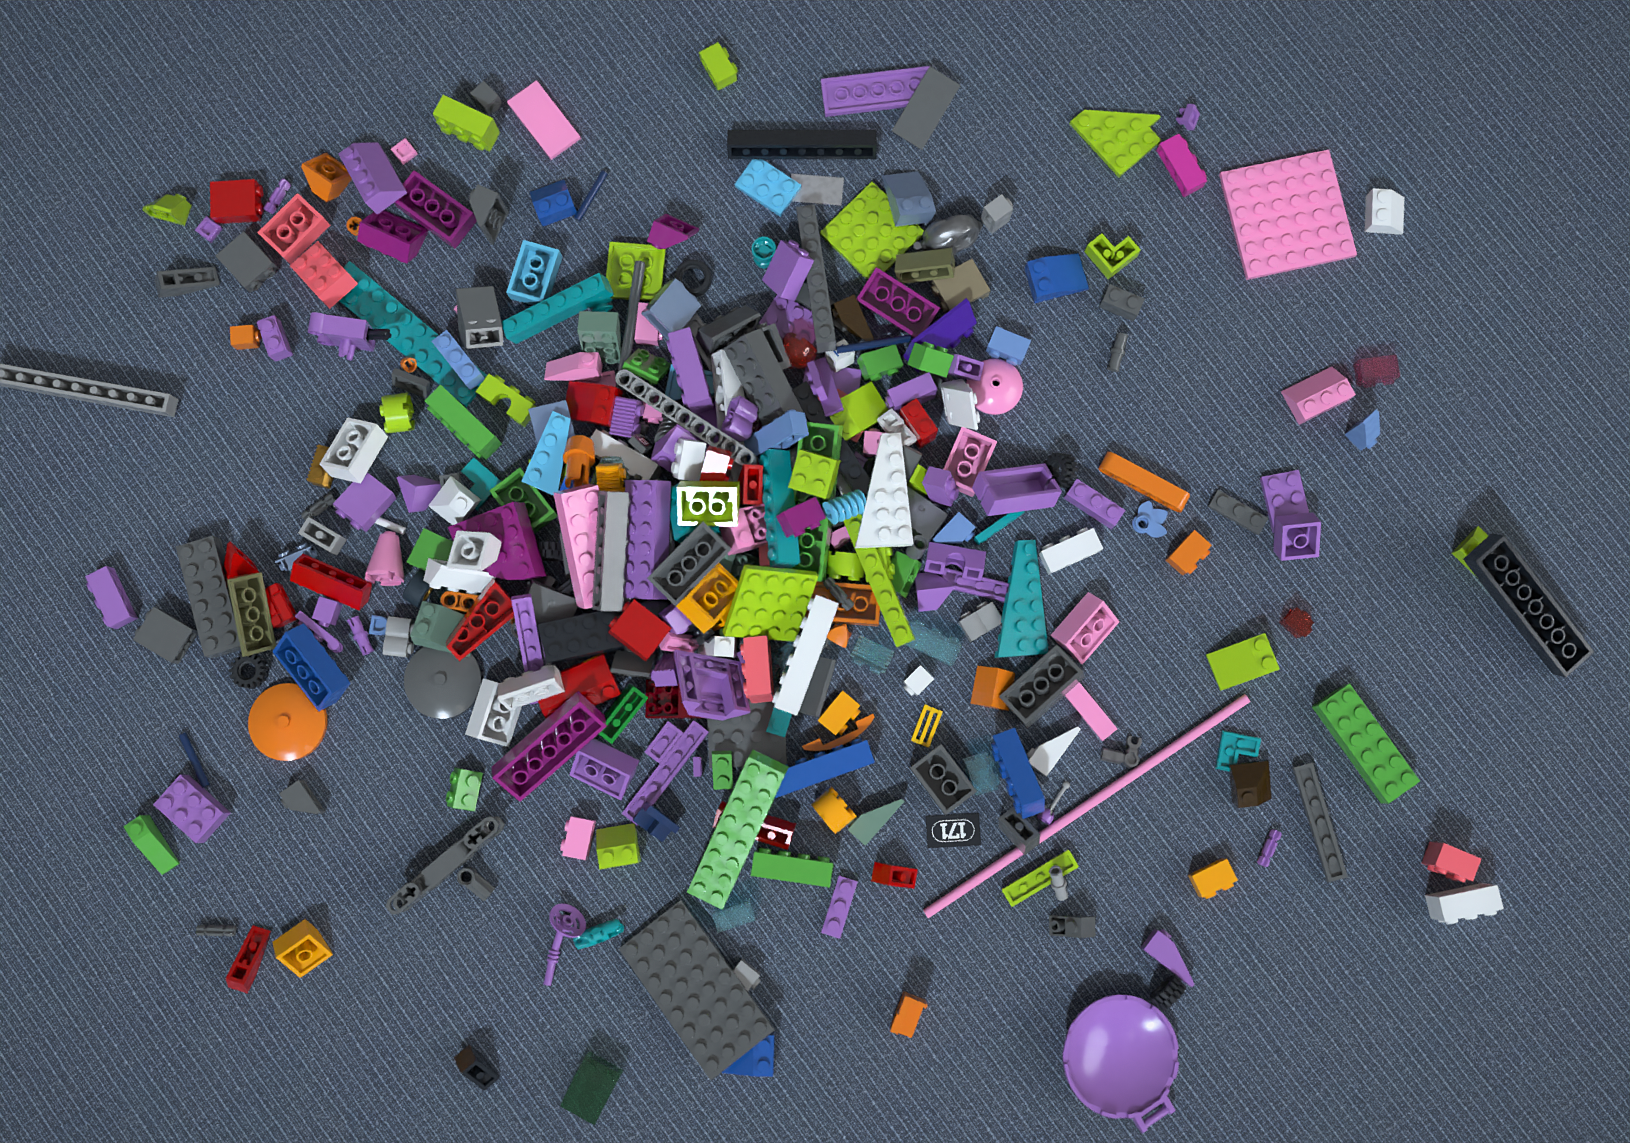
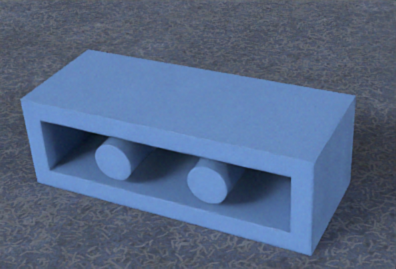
M447 330L432 340L435 347L470 390L484 381L485 377Z

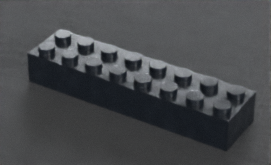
M1491 533L1463 559L1552 674L1566 678L1594 653L1587 641L1505 535Z
M668 598L640 602L642 606L659 619H661L659 613L672 603ZM598 611L538 624V635L545 665L627 648L608 633L611 629L608 625L615 617L619 619L623 612ZM692 623L683 634H692L697 627Z

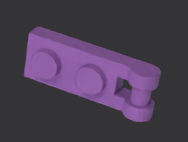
M298 612L295 617L300 621L297 624L301 625L304 623L308 629L310 628L314 631L313 635L317 640L328 642V648L334 653L342 652L343 645L303 612Z

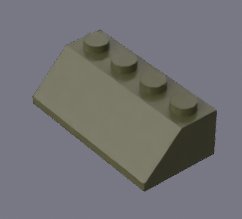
M262 572L243 574L227 579L242 657L275 649V637Z

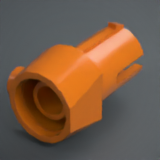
M584 435L572 436L566 442L563 461L567 464L565 486L567 488L570 487L571 480H574L573 488L589 484L590 467L595 463V447L592 439Z

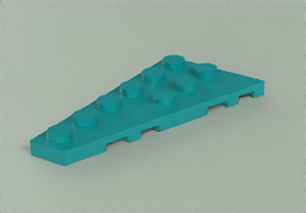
M1018 540L1014 544L1011 561L1012 571L1008 578L1009 588L1005 595L1001 618L1002 628L1001 633L998 635L997 641H999V645L994 658L1045 655L1049 652L1036 541Z

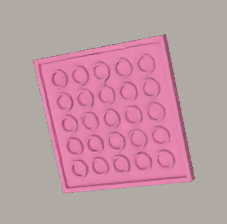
M1329 149L1229 170L1219 174L1246 280L1352 258L1357 255Z

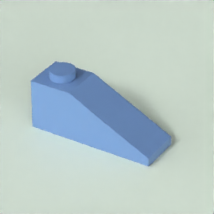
M1376 409L1358 421L1345 434L1360 451L1366 447L1370 449L1377 443L1376 438L1380 435L1379 411Z

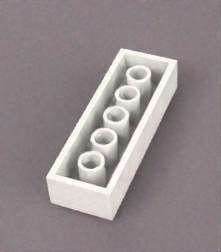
M816 595L815 599H810L807 607L810 613L808 618L804 617L800 626V629H803L801 636L797 635L793 645L796 648L794 655H789L786 663L789 666L788 672H783L779 684H782L780 692L776 691L772 701L776 703L775 708L798 716L836 614L838 603Z

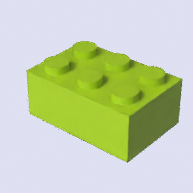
M442 95L433 112L436 123L440 126L442 132L447 135L453 134L464 143L468 141L481 151L485 149L490 152L500 134L492 117L445 95Z

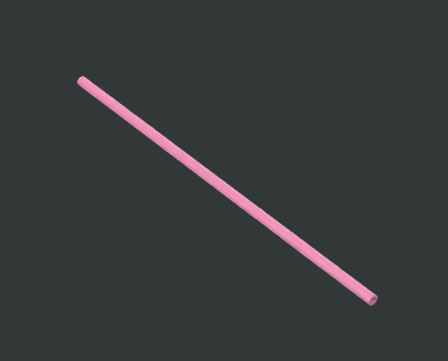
M1245 694L1041 830L1039 832L1040 843L1250 703L1249 698ZM1017 847L925 908L923 910L924 913L930 918L1022 856L1023 853Z

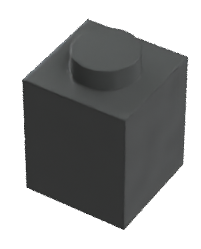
M484 81L470 92L473 100L488 115L496 112L502 104L499 95Z

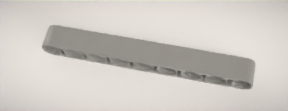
M624 369L616 374L615 380L619 386L710 446L729 451V448L735 445V451L732 452L731 458L739 465H758L757 455L630 371ZM629 376V381L624 384L625 378ZM644 386V391L639 393V389ZM659 396V401L653 403L654 398ZM674 406L673 412L668 413L669 408ZM689 415V421L683 423V419ZM705 425L704 431L698 433L699 427ZM717 435H720V440L717 443H714V438ZM751 455V460L748 463H744L745 457Z

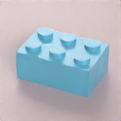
M523 240L506 291L509 298L533 306L549 298L563 258L560 250Z

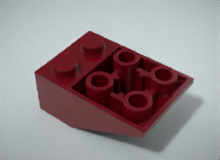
M646 680V696L648 699L646 700L645 718H704L688 714L682 703L679 684L678 686L656 687L654 681Z

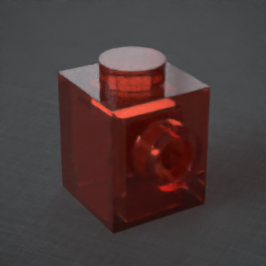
M1296 607L1289 611L1280 624L1295 638L1302 636L1305 638L1313 630L1311 626L1315 622L1311 620L1310 614Z

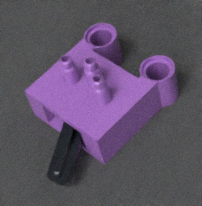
M312 312L310 315L308 333L317 335V342L320 344L339 346L338 355L340 357L347 355V360H353L355 349L374 351L376 340H388L392 336L389 329H373L367 320Z

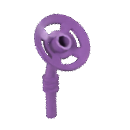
M568 904L555 905L549 914L550 922L557 932L552 947L548 951L550 954H548L549 958L546 960L548 965L544 985L551 986L563 936L576 938L581 936L586 929V922L581 912ZM559 911H567L571 914L570 916L565 914L560 915ZM575 919H577L579 923V929H577V922Z

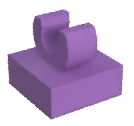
M1187 104L1186 109H1179L1183 117H1176V121L1178 124H1184L1187 130H1194L1200 113L1195 104Z

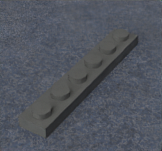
M1313 762L1292 767L1326 881L1333 882L1347 878L1346 869Z

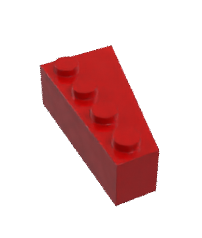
M494 578L491 579L445 642L446 647L459 661L514 616L511 597Z

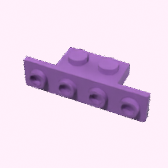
M826 357L808 362L809 371L806 374L809 382H813V384H810L814 395L818 394L825 416L843 411L844 408Z

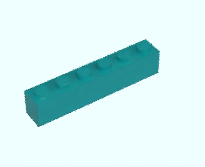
M597 273L502 321V328L506 338L518 344L578 314L580 311H584L614 296L608 279L601 273Z
M768 449L760 455L759 464L763 465L762 485L764 494L762 499L765 505L764 520L767 528V557L770 567L792 568L800 563L798 537L795 538L794 535L786 537L776 517L795 506L794 491L788 488L792 476L790 451Z

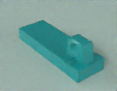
M1025 511L1007 513L1003 518L975 536L973 540L977 545H980L1024 514Z

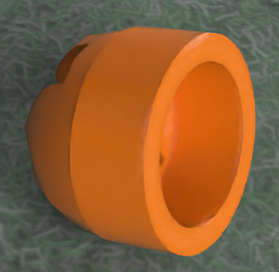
M404 357L400 362L401 368L408 373L414 372L417 368L416 360L411 357Z

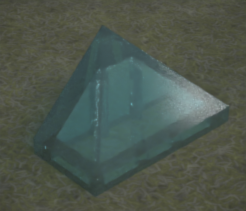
M786 644L771 654L773 680L778 683L783 672H785L789 655H794L796 650L790 644Z

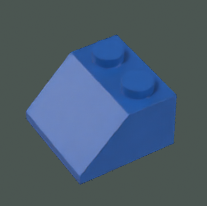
M564 179L529 192L542 226L577 213Z

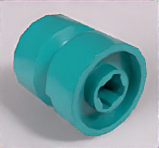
M759 237L752 244L753 260L760 268L767 269L774 256L776 246L772 239Z

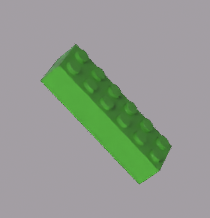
M1350 684L1340 686L1312 706L1380 803L1389 804L1420 782Z

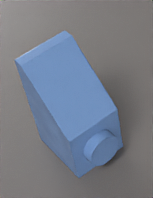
M958 512L933 538L932 542L941 544H962L964 540L968 542L975 535L973 531L976 527Z

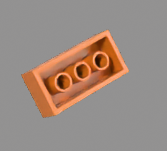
M816 582L812 599H815L816 595L838 603L832 623L878 627L880 607L870 585L835 583L848 596L847 598H850L854 603V606L846 611L842 607V603H839L830 593V590H827L823 585V582ZM807 609L806 614H805V617H807V618H808V615H809V613H810V611H808V609Z

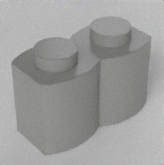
M985 601L977 606L978 610L971 614L969 611L960 617L962 620L958 624L970 642L1002 624V617L993 602L988 604Z
M388 616L383 655L409 658L410 654H413L414 643H412L410 636L414 627L413 619Z

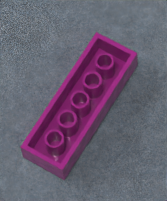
M577 691L492 766V778L521 802L607 727L605 715Z

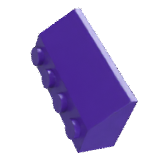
M967 298L915 337L910 342L903 357L909 361L914 343L923 344L924 341L933 344L935 349L937 346L954 349L961 343L960 340L963 337L967 339L974 333L973 328L977 322L969 300Z

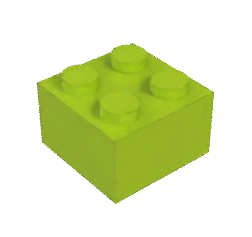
M799 449L788 488L824 499L830 498L841 460Z

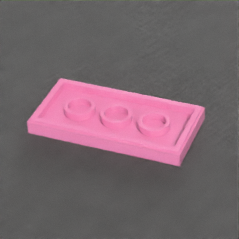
M537 80L507 101L508 105L551 160L581 139Z

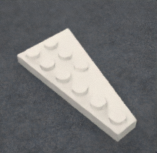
M882 433L878 443L874 468L866 496V505L864 506L855 548L913 545L901 433Z

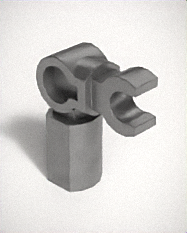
M1128 736L1126 738L1128 749L1125 750V754L1122 751L1102 748L1100 760L1119 765L1123 763L1125 767L1132 768L1139 763V751H1137V748L1142 744V739L1138 738L1136 745L1131 743V736Z

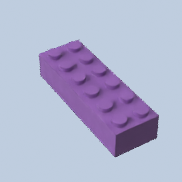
M625 480V492L629 493L630 506L628 507L629 525L626 535L628 544L625 552L627 563L624 569L626 582L623 587L624 598L667 599L647 578L669 556L671 481Z

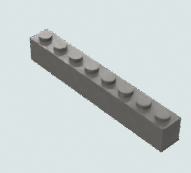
M815 204L796 207L801 247L814 260L806 280L817 353L835 351L836 339Z

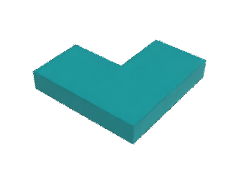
M473 457L461 472L475 483L470 491L481 499L475 508L478 511L492 496L489 490L499 484L501 480Z
M1221 731L1215 769L1229 772V764H1237L1239 754L1258 758L1261 738Z

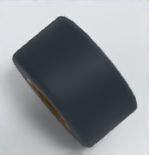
M419 570L411 578L402 594L403 599L418 608L421 607L422 601H427L435 589L429 587V583L423 581L425 575L423 570Z

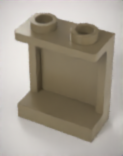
M973 259L955 267L954 278L932 280L931 287L933 295L939 297L941 301L940 306L944 313H948L966 298L969 300V303L979 298L984 299L989 296L991 291Z

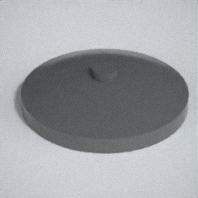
M428 647L421 648L413 655L404 674V688L410 703L420 713L437 719L454 718L470 709L476 702L482 683V671L472 653L470 657H464L459 661L450 652Z

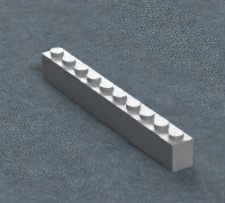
M0 364V386L157 415L175 416L178 399L170 394Z

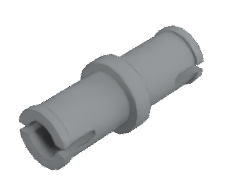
M1052 866L1049 869V874L1051 876V887L1055 891V897L1059 901L1066 900L1068 898L1067 882L1062 875V869L1059 866Z

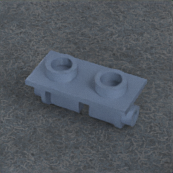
M304 542L296 546V550L291 552L285 550L279 553L275 563L281 562L279 564L280 570L287 572L292 569L293 562L302 554L312 558L317 557L318 554L315 549H311L314 545L313 542L310 544Z

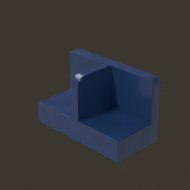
M647 801L633 817V821L661 842L666 839L671 831L676 834L680 829L676 822Z

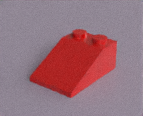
M569 381L566 402L571 420L611 427L616 396L622 397L623 391L613 386Z

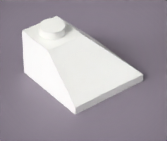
M450 476L429 504V507L450 524L454 525L467 520L481 499Z

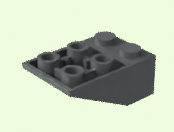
M494 287L457 288L459 345L466 349L503 346L502 324Z

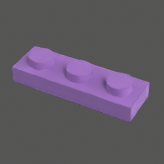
M839 875L821 933L840 939L858 881Z

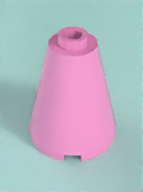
M385 531L383 534H380L365 573L366 581L375 584V581H379L382 586L401 585V581L404 583L405 577L400 540L395 532Z

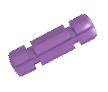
M285 179L280 180L278 183L279 187L275 188L269 198L270 201L264 206V209L271 214L276 211V205L279 206L286 194L285 191H288L291 186Z
M1275 829L1270 830L1269 839L1266 840L1261 851L1262 856H1259L1257 861L1259 865L1269 866L1271 861L1269 859L1274 854L1278 844L1277 840H1280L1282 835L1281 832Z

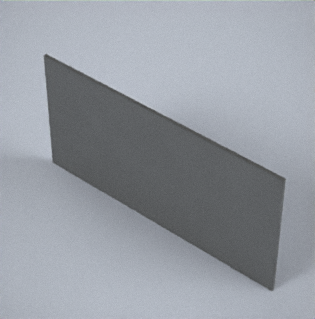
M930 66L892 132L923 150L961 85Z

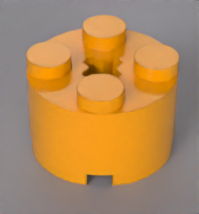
M832 786L811 804L835 834L857 817L850 808L846 810L848 805Z

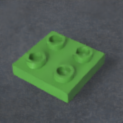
M639 348L623 365V369L630 371L637 377L640 376L648 380V384L651 386L657 384L670 371L671 363L667 362L666 359L656 357L650 354L649 351Z

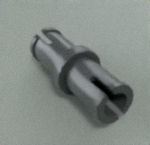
M1119 332L1116 334L1114 347L1110 351L1111 358L1107 367L1109 371L1119 372L1122 357L1126 353L1124 349L1129 336L1125 333Z

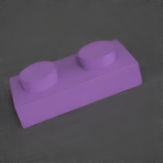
M668 721L646 749L645 753L660 764L682 736L683 732Z

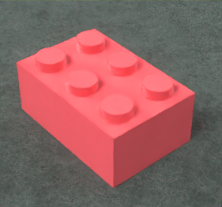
M297 193L257 233L288 263L292 264L330 224Z
M319 241L313 244L290 265L329 309L358 284Z
M768 637L743 638L744 644H740L741 656L745 660V663H742V673L746 679V682H743L744 694H746V698H749L751 703L772 702L774 698L771 645Z

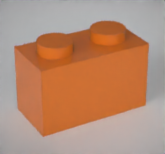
M1193 530L1165 561L1182 576L1187 572L1191 574L1197 568L1195 563L1199 559L1204 560L1210 553L1208 549L1212 545L1197 531Z

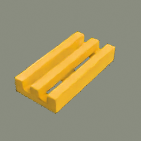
M924 705L911 741L929 748L943 711ZM927 710H929V716L927 718L921 737L918 740L916 739L917 734L924 719L925 713ZM936 713L937 716L928 740L923 742L933 714Z

